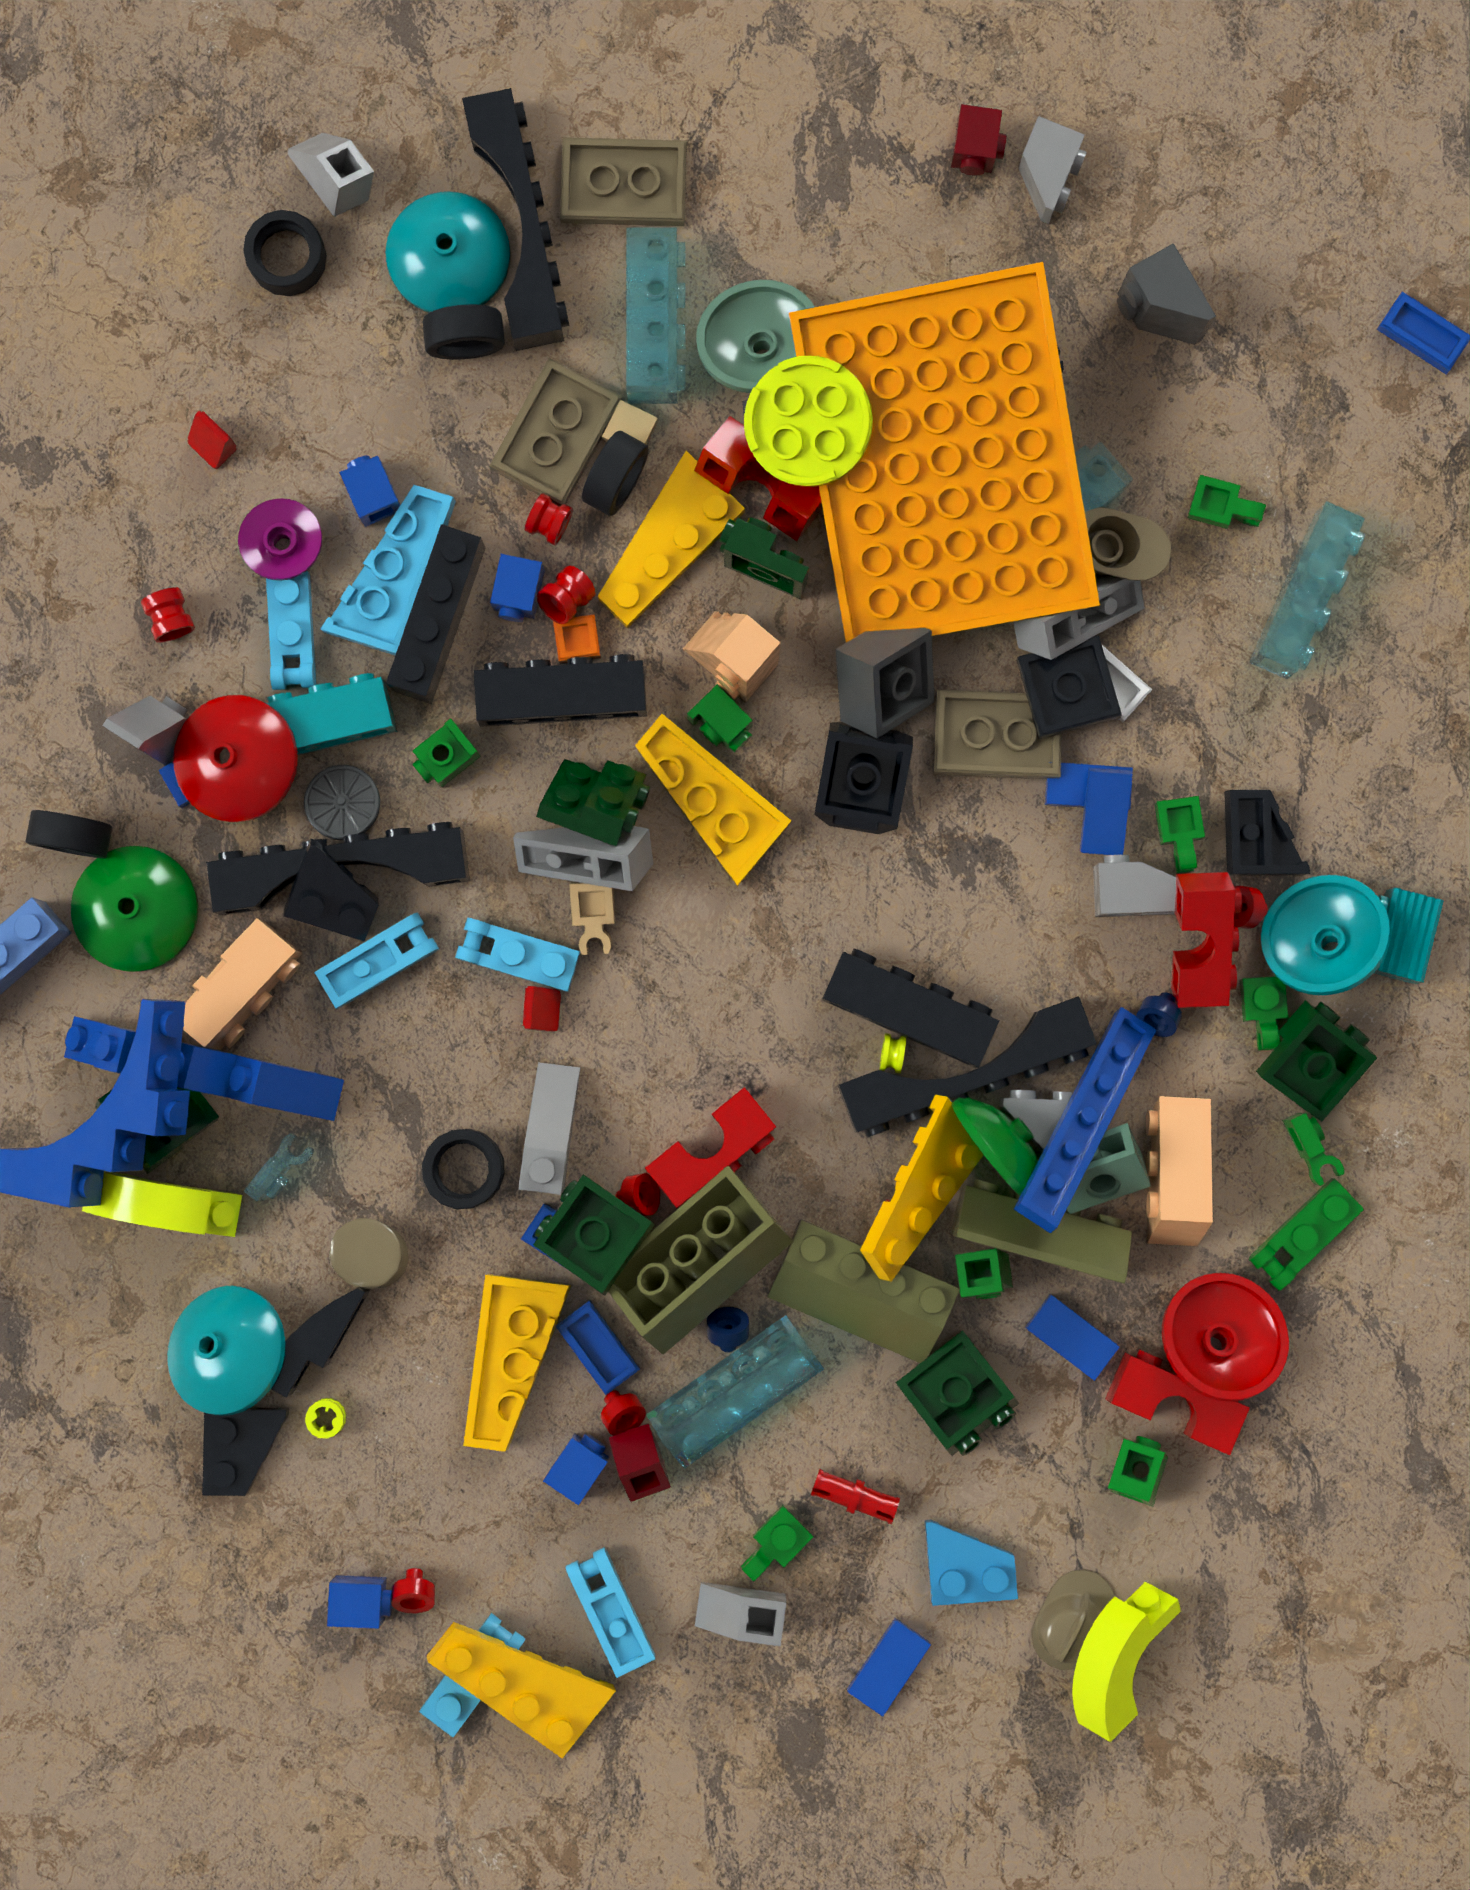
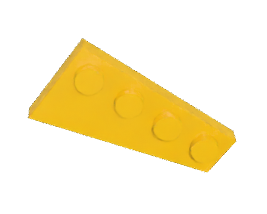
M687 451L683 454L597 596L598 600L626 628H629L722 535L729 519L736 521L737 518H740L745 513V508L730 493H725L694 471L698 461Z
M661 714L637 742L635 747L738 887L790 825L791 820L665 715Z
M935 1094L929 1107L933 1111L932 1117L927 1127H919L913 1140L917 1148L908 1166H900L894 1179L896 1181L895 1193L890 1202L883 1201L860 1249L879 1279L892 1282L984 1155L959 1121L952 1108L950 1099L946 1096Z
M492 1274L485 1275L463 1446L503 1452L509 1449L571 1285Z
M456 1622L451 1624L427 1654L428 1663L562 1759L616 1692L614 1684L601 1679L599 1681L582 1675L581 1671L568 1666L563 1668L543 1660L540 1655L527 1650L523 1652L507 1646L502 1640Z

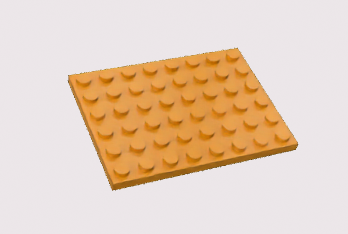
M1043 262L789 313L796 357L820 356L841 364L862 384L872 407L873 427L871 439L861 460L850 472L840 479L819 486L846 643L865 631L927 628L932 631V636L1100 606Z

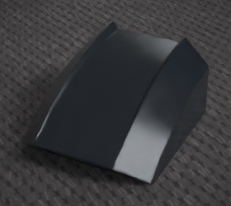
M844 722L830 723L814 815L827 825L873 834H882L896 830L898 828L911 760L913 737L898 730H890L879 738H875Z

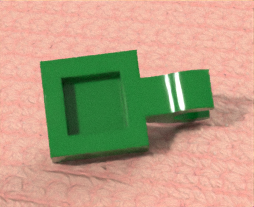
M1200 475L1187 518L1228 529L1232 518L1243 524L1258 527L1262 521L1266 505L1238 498L1241 485Z
M1199 796L1157 801L1154 805L1160 844L1174 845L1176 874L1193 872L1197 868L1193 841L1205 838Z
M1276 976L1243 978L1239 980L1243 1022L1256 1021L1258 1051L1274 1050L1280 1044L1276 1020L1288 1018L1286 985Z
M1296 1113L1282 1120L1300 1157L1304 1158L1308 1166L1309 1177L1315 1185L1321 1186L1325 1184L1320 1175V1169L1325 1164H1329L1332 1167L1336 1176L1344 1174V1167L1341 1161L1334 1156L1323 1153L1325 1150L1321 1141L1325 1140V1136L1321 1126L1314 1117L1308 1118L1306 1113Z
M781 1505L753 1534V1538L761 1546L741 1565L742 1570L754 1582L774 1559L784 1568L814 1536Z

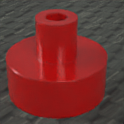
M1235 886V888L1239 887L1241 890L1242 908L1240 913H1234V926L1243 929L1255 928L1268 911L1264 896L1257 888Z
M647 1173L627 1176L622 1182L621 1189L615 1195V1197L643 1216L653 1215L660 1205L658 1184Z
M614 1390L609 1392L604 1398L607 1405L603 1408L600 1418L611 1435L615 1436L628 1429L637 1428L644 1421L646 1410L635 1394L627 1393L621 1395L619 1391Z
M421 1569L406 1570V1578L398 1580L392 1586L391 1605L394 1609L404 1613L429 1611L435 1605V1585L423 1579V1571Z

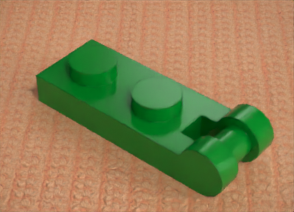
M1331 1178L1261 1244L1248 1260L1257 1269L1262 1267L1271 1277L1269 1282L1280 1291L1347 1227L1364 1208L1335 1178ZM1280 1248L1291 1257L1284 1265L1274 1256Z

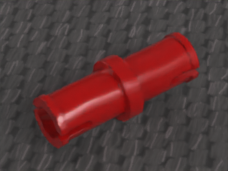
M819 1469L811 1492L812 1496H818L847 1507L846 1512L854 1514L856 1510L886 1521L891 1525L900 1502L898 1497L895 1498L865 1487L864 1481L857 1479L856 1483L824 1472L822 1469Z

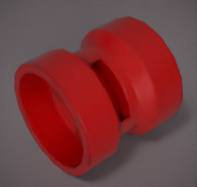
M569 565L557 574L556 582L546 584L538 591L536 597L540 608L551 620L558 624H566L575 616L576 608L586 606L595 597L596 593L593 583L588 576L575 566Z
M179 587L159 590L141 600L144 613L152 619L153 626L151 632L157 643L176 640L190 634L195 629L191 616L184 611L183 604L185 599Z

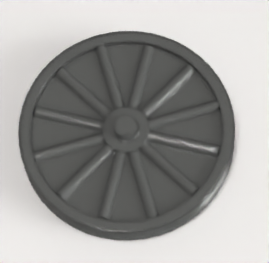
M335 765L322 770L311 780L304 796V810L309 822L320 834L331 839L344 840V836L365 833L374 824L380 810V794L372 778L363 770L350 765Z

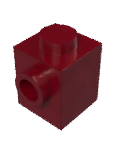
M961 104L951 168H958L962 173L972 176L983 175L984 172L992 173L995 159L1003 160L1007 134L999 133L1002 110Z
M649 1423L609 1437L618 1475L630 1502L671 1488L660 1447Z

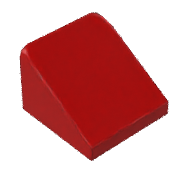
M199 410L195 414L187 442L212 468L218 469L237 450L236 444L204 411L201 412Z
M535 986L525 988L523 1027L527 1030L557 1031L559 1028L561 992L557 989Z

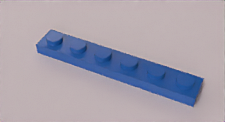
M1120 1007L1111 1018L1014 1207L1015 1211L1049 1233L1058 1227L1156 1032L1155 1028L1143 1022L1123 1007Z

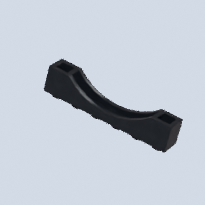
M511 88L462 98L474 153L489 164L504 181L517 204L521 217L522 245L520 261L514 280L504 298L515 350L519 351L564 341L562 327L570 325L565 301L556 302L553 288L561 286L556 261H547L545 248L551 247L553 244L548 221L539 222L537 208L543 207L544 201L540 182H531L528 168L536 167L531 141L522 142L520 128L528 127L523 102L514 103Z
M452 822L427 825L428 832L411 834L410 828L390 829L385 831L386 837L370 840L368 833L352 834L343 837L344 843L327 845V839H315L322 845V850L338 865L340 863L342 865L366 864L390 868L409 875L428 887L470 881L464 831L460 827L453 828ZM310 840L302 842V849L286 851L285 845H271L261 847L260 855L244 857L243 851H227L218 853V860L206 862L213 913L228 915L263 910L277 894L294 883Z
M1077 996L1034 1012L1025 1029L1005 1051L989 1063L968 1073L946 1079L921 1080L899 1077L877 1070L837 1086L854 1132L857 1133L864 1130L868 1138L889 1130L888 1121L903 1115L906 1123L930 1115L928 1106H930L935 1094L948 1097L951 1103L959 1097L969 1098L968 1091L982 1086L987 1094L1009 1086L1007 1077L1023 1072L1027 1079L1049 1071L1047 1062L1063 1057L1065 1064L1085 1058L1089 1056L1087 1048L1097 1043L1080 997Z

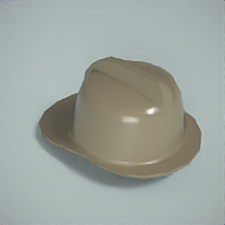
M1098 507L1085 512L1095 574L1110 575L1134 581H1145L1158 576L1166 568L1171 558V543L1167 533L1156 522L1145 517L1110 508Z
M1085 1569L1070 1571L1061 1576L1051 1588L1035 1619L1031 1632L1033 1647L1037 1655L1049 1666L1060 1670L1075 1669L1080 1650L1090 1628L1100 1612L1115 1596L1109 1583L1098 1573Z

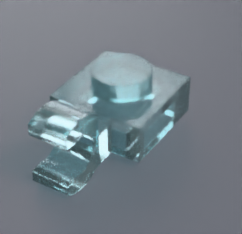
M290 1133L282 1139L276 1154L269 1158L245 1188L244 1192L256 1202L264 1201L267 1196L273 1200L288 1183L289 1179L284 1175L291 1168L290 1166L304 1164L312 1158L314 1154L312 1147H307L303 1154L298 1157L291 1153L290 1146L297 1138V1135L294 1133Z

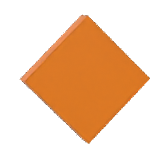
M595 614L573 617L566 624H558L553 621L560 664L568 663L567 660L574 657L601 658Z

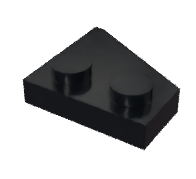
M1228 790L1224 792L1226 861L1229 876L1310 874V867L1307 861L1301 860L1291 840L1295 837L1288 823L1281 818L1279 806L1271 790Z
M310 838L284 907V917L365 941L379 906L378 897L365 885L357 883L353 878V874L341 863L338 865L322 850V845L317 840Z
M249 1408L243 1412L226 1416L204 1413L202 1496H246L249 1493L261 1465L266 1460L276 1436L289 1415V1408Z

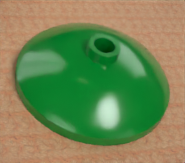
M143 846L120 847L108 851L107 858L95 859L78 879L71 900V920L81 945L97 961L121 971H148L170 962L190 941L198 919L197 893L185 869L167 854ZM127 899H132L135 904L134 910L130 914H124L122 911V903Z
M957 1098L952 1102V1108L959 1121L991 1165L1020 1196L1038 1162L1035 1152L1029 1144V1141L1034 1138L1033 1133L1019 1117L1011 1121L1004 1113L990 1104L971 1098Z

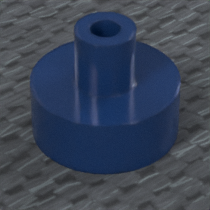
M1163 992L1159 996L1146 997L1142 1001L1136 1017L1156 1029L1154 1036L1169 1037L1176 1032L1182 1019V1012L1175 1004L1174 996Z
M721 1307L715 1309L707 1317V1338L712 1344L719 1346L722 1351L733 1352L737 1346L742 1345L749 1338V1317L743 1310L735 1307Z

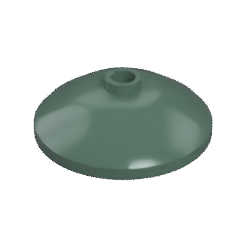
M774 280L747 281L725 290L707 306L697 327V350L704 368L720 384L739 392L751 393L753 387L757 385L759 380L769 370L784 360L796 357L789 313L814 308L815 306L800 290L786 283ZM759 350H768L766 353L756 354Z

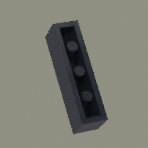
M441 524L386 684L393 692L432 704L486 549L481 537Z
M620 654L610 656V662L593 663V658L591 657L569 658L567 660L568 665L551 666L550 660H529L525 662L526 667L509 668V663L506 662L484 664V670H474L476 721L480 727L647 717L643 660H635L634 655Z
M853 949L851 955L846 952L841 954L822 1001L901 1036H906L910 1040L974 1068L980 1067L1000 1021L991 1017L993 1009L973 1000H970L967 1006L952 1000L953 991L935 983H931L929 989L913 982L914 974L899 967L892 966L890 972L874 965L877 958L858 949Z

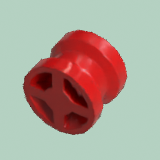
M542 493L529 513L524 530L532 535L539 533L545 536L547 542L555 546L562 538L570 522L573 508L566 504L558 506L552 503L550 496Z

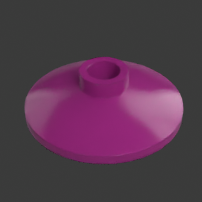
M284 498L268 500L254 507L244 518L238 533L239 551L247 566L259 576L270 580L292 579L306 572L317 560L322 547L321 527L315 515L305 505ZM286 538L290 540V545L285 550H278L276 548V544L280 539Z

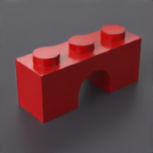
M729 416L703 447L694 471L727 494L742 481L752 480L763 484L772 496L763 519L795 541L799 540L823 509L819 486L804 487L783 482L771 475L760 465L748 446L744 424Z
M1228 872L1176 874L1175 915L1181 930L1202 931L1207 934L1203 943L1191 950L1173 951L1171 989L1178 1008L1229 1006L1230 990H1236L1237 970L1235 964H1232V952L1239 951L1240 940L1238 927L1234 926V913L1241 912L1242 896L1240 888L1234 887Z
M745 1087L712 1113V1116L720 1124L724 1133V1142L717 1154L709 1158H697L688 1153L683 1145L677 1141L645 1167L646 1171L676 1208L689 1200L725 1167L729 1166L734 1172L742 1166L737 1159L749 1149L756 1155L775 1140L770 1133L776 1128L775 1124Z
M1140 1349L1136 1357L1126 1352L1124 1353L1105 1398L1108 1402L1151 1421L1157 1405L1163 1399L1170 1396H1181L1186 1400L1190 1410L1189 1420L1183 1433L1189 1438L1227 1455L1231 1454L1250 1407L1239 1401L1215 1400L1196 1392L1185 1384L1176 1373L1174 1374L1160 1368L1163 1360Z

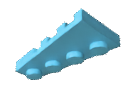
M413 485L385 528L386 533L375 550L372 549L363 562L365 566L352 586L348 585L340 598L339 606L331 618L328 617L320 630L351 642L396 655L441 524L448 526L456 503L454 497Z

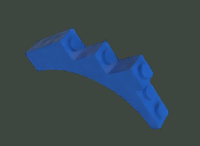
M168 999L141 1000L136 1034L126 1064L110 1094L96 1112L70 1135L48 1146L0 1149L1 1193L68 1208L101 1205L104 1171L124 1172L143 1170L146 1135H186L190 1091L177 1089L185 1001Z
M74 1016L72 1027L68 1030L65 1039L66 1051L64 1057L121 1074L136 1031ZM184 1042L181 1043L177 1087L227 1097L252 1105L331 1121L335 1120L344 1079Z

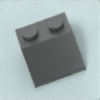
M1174 243L1130 267L1117 293L1119 296L1117 304L1122 315L1128 321L1132 319L1137 329L1194 345L1202 341L1216 317Z
M927 628L865 631L835 649L841 722L875 738H879L935 702L931 630Z

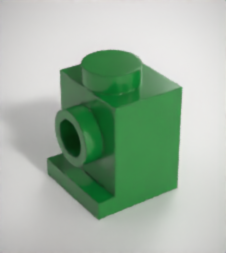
M718 684L687 713V719L693 726L699 720L703 723L699 730L716 747L722 742L735 753L752 737L748 730L753 726V720Z
M451 718L444 723L443 727L412 750L418 758L412 765L427 784L435 779L443 787L481 757ZM439 747H446L449 750V756L444 761H437L434 758V753Z
M995 1248L955 1255L961 1298L975 1296L976 1299L997 1298L1002 1296L1001 1292H1005L1004 1289L1013 1288L1008 1253Z
M1137 1436L1135 1442L1123 1439L1108 1489L1113 1494L1154 1507L1155 1497L1168 1460L1166 1453L1160 1451L1162 1444L1141 1436ZM1139 1463H1145L1149 1467V1472L1144 1478H1137L1134 1475V1468Z

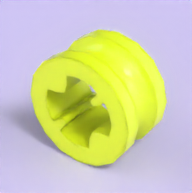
M885 1033L879 1070L885 1071L886 1068L891 1067L895 1070V1073L901 1074L906 1036L893 1039L891 1034Z
M333 1398L318 1400L309 1407L306 1413L305 1423L307 1429L318 1438L327 1439L335 1436L343 1429L346 1423L344 1407ZM326 1407V1412L332 1409L336 1413L337 1417L332 1420L333 1429L326 1430V1424L321 1428L316 1424L315 1420L320 1416L318 1408Z

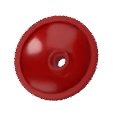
M227 695L206 702L188 717L177 736L173 763L175 776L182 793L198 811L220 821L247 822L269 813L284 799L296 775L298 754L293 732L284 717L276 709L253 697ZM227 748L230 752V758L223 764L220 761V753Z
M1212 1273L1197 1277L1177 1291L1164 1313L1162 1342L1167 1359L1175 1373L1185 1384L1206 1397L1220 1401H1241L1252 1398L1270 1387L1279 1377L1286 1364L1289 1351V1334L1284 1316L1274 1299L1263 1288L1247 1278L1229 1273ZM1212 1337L1220 1340L1222 1344L1221 1350H1217L1211 1345Z

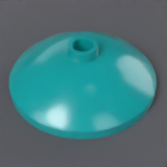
M437 192L417 199L407 206L396 218L387 238L386 262L391 279L401 295L417 308L430 313L449 306L484 305L501 288L507 276L510 265V244L501 220L484 202L464 193ZM443 239L452 241L451 247L446 250L438 248V243Z
M1339 875L1311 877L1288 888L1269 908L1261 931L1262 951L1268 966L1275 976L1290 988L1311 995L1338 994L1362 984L1375 973L1383 962L1391 939L1390 920L1380 898L1363 883ZM1328 943H1338L1337 947L1334 950H1324V947Z
M222 1286L201 1294L181 1313L169 1339L167 1353L168 1370L176 1391L191 1407L207 1414L226 1416L251 1408L270 1391L279 1376L285 1356L284 1328L272 1304L255 1291L239 1286ZM213 1340V1341H214V1348H213V1350L209 1353V1352H208V1347H209L210 1342Z

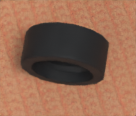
M277 210L266 213L253 222L245 235L243 253L247 267L259 285L275 295L293 296L305 293L317 284L325 270L327 255L323 240L312 222L297 212ZM286 230L295 231L307 241L310 251L309 259L306 265L297 273L284 277L276 276L269 272L262 263V246L275 233Z
M471 304L444 307L428 313L422 321L425 351L430 356L439 359L459 360L484 357L498 352L505 344L502 313L497 308L487 305Z
M621 430L615 432L602 448L588 474L581 496L583 502L608 516L616 514L630 495L644 468L649 453L648 445Z
M32 810L25 842L36 847L94 858H107L113 827L110 824L88 818L51 811Z
M472 1129L451 1130L438 1136L427 1148L422 1162L423 1181L429 1194L440 1204L456 1210L472 1209L489 1201L500 1189L505 1174L504 1158L498 1145L486 1134ZM457 1144H469L477 1147L484 1153L488 1161L489 1172L485 1183L478 1190L470 1194H458L450 1191L443 1185L439 1176V1163L442 1155L449 1148Z

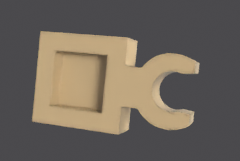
M571 882L569 887L572 926L585 925V932L579 940L581 954L587 955L589 953L588 941L594 937L602 941L604 954H609L612 948V938L604 930V924H615L614 888Z

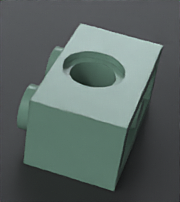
M1128 1123L1106 1130L1067 1207L1069 1214L1151 1187L1143 1155Z

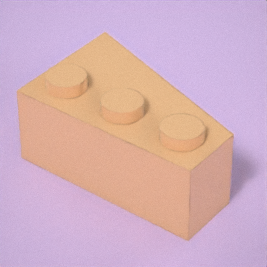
M715 611L685 645L683 650L715 676L717 680L715 685L718 684L732 700L739 696L747 702L778 666L780 642L747 614L734 613L731 616L727 612L721 615L718 611Z
M256 918L220 956L221 962L207 978L201 976L193 984V988L196 991L185 1003L183 1030L204 1048L221 1050L224 1046L231 1048L245 1032L246 1029L242 1024L252 1013L256 1016L259 1015L271 1002L273 996L269 992L279 981L286 983L300 967L297 959L302 955V952L265 921Z
M1159 1096L1153 1110H1148L1146 1115V1135L1151 1136V1151L1147 1152L1146 1169L1148 1176H1150L1151 1184L1146 1201V1214L1148 1217L1147 1244L1198 1246L1213 1223L1211 1099Z

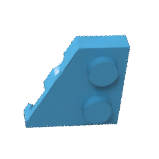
M925 1520L932 1606L1018 1599L1015 1557L1013 1553L994 1545H988L965 1533L954 1531L940 1525L936 1521Z

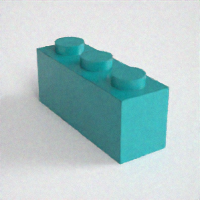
M373 673L360 674L349 678L350 684L334 687L333 683H322L309 687L308 694L293 697L291 692L275 694L267 697V704L276 709L290 726L296 741L297 754H305L398 732L387 684L383 678H375Z

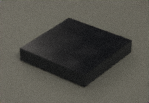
M1099 635L1084 641L1052 660L1033 653L1017 657L1016 661L1039 739L1121 718L1122 713Z

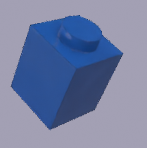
M368 455L358 457L347 464L348 469L339 472L355 510L365 527L394 515L400 507L397 495L378 456L370 458Z
M500 554L490 601L493 610L499 612L498 617L513 622H523L524 617L535 619L538 605L536 595L541 590L545 573L542 562Z
M574 1433L545 1476L543 1482L579 1506L608 1463L609 1456L603 1453L606 1446L588 1433H585L582 1438Z
M335 1575L329 1582L327 1626L379 1629L385 1621V1616H391L393 1608L391 1605L392 1590H386L387 1577Z

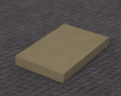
M562 137L561 223L685 226L687 140Z
M549 358L490 463V470L539 496L542 493L550 496L552 503L558 506L566 504L600 443L619 401H623L622 396Z
M937 689L933 775L1060 779L1062 734L1043 739L1038 738L1026 693Z

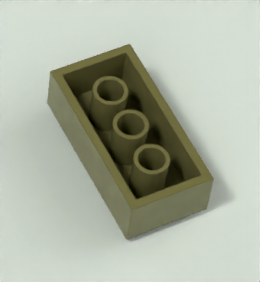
M727 1166L647 1235L608 1292L639 1334L664 1355L793 1243V1240L744 1181Z

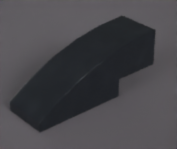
M359 1287L334 1300L312 1315L285 1341V1356L281 1371L271 1388L273 1391L287 1398L294 1393L311 1362L321 1368L330 1364L370 1289Z

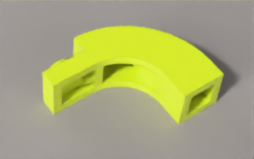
M104 1171L101 1205L83 1206L82 1211L109 1219L149 1227L202 1235L206 1233L235 1237L243 1195L169 1184L130 1174Z
M1144 1582L1125 1602L1114 1596L1100 1612L1083 1642L1074 1671L1072 1696L1076 1718L1080 1725L1111 1742L1138 1715L1133 1696L1135 1669L1148 1644L1181 1612L1177 1598Z

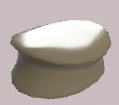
M358 1218L347 1222L339 1228L331 1240L329 1251L331 1265L338 1276L350 1285L358 1288L361 1287L362 1289L384 1288L398 1281L406 1271L409 1256L405 1240L395 1229L387 1226L385 1223L374 1219Z

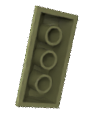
M977 1179L974 1180L973 1187L962 1185L950 1229L951 1235L1125 1284L1132 1231L1121 1228L1123 1220L1098 1213L1096 1221L1080 1217L1081 1211L1069 1214L1066 1209L1058 1227L1049 1233L1014 1210L1020 1197L1016 1192L1014 1198L997 1194L999 1185Z
M800 1219L792 1237L793 1243L788 1246L767 1297L918 1363L923 1362L929 1356L939 1338L960 1288L907 1264L903 1265L892 1282L879 1279L861 1253V1244Z

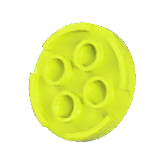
M798 356L778 363L753 387L744 413L746 440L751 452L760 465L779 480L804 487L825 485L840 479L850 472L863 457L869 445L873 427L872 407L862 384L844 366L820 356Z

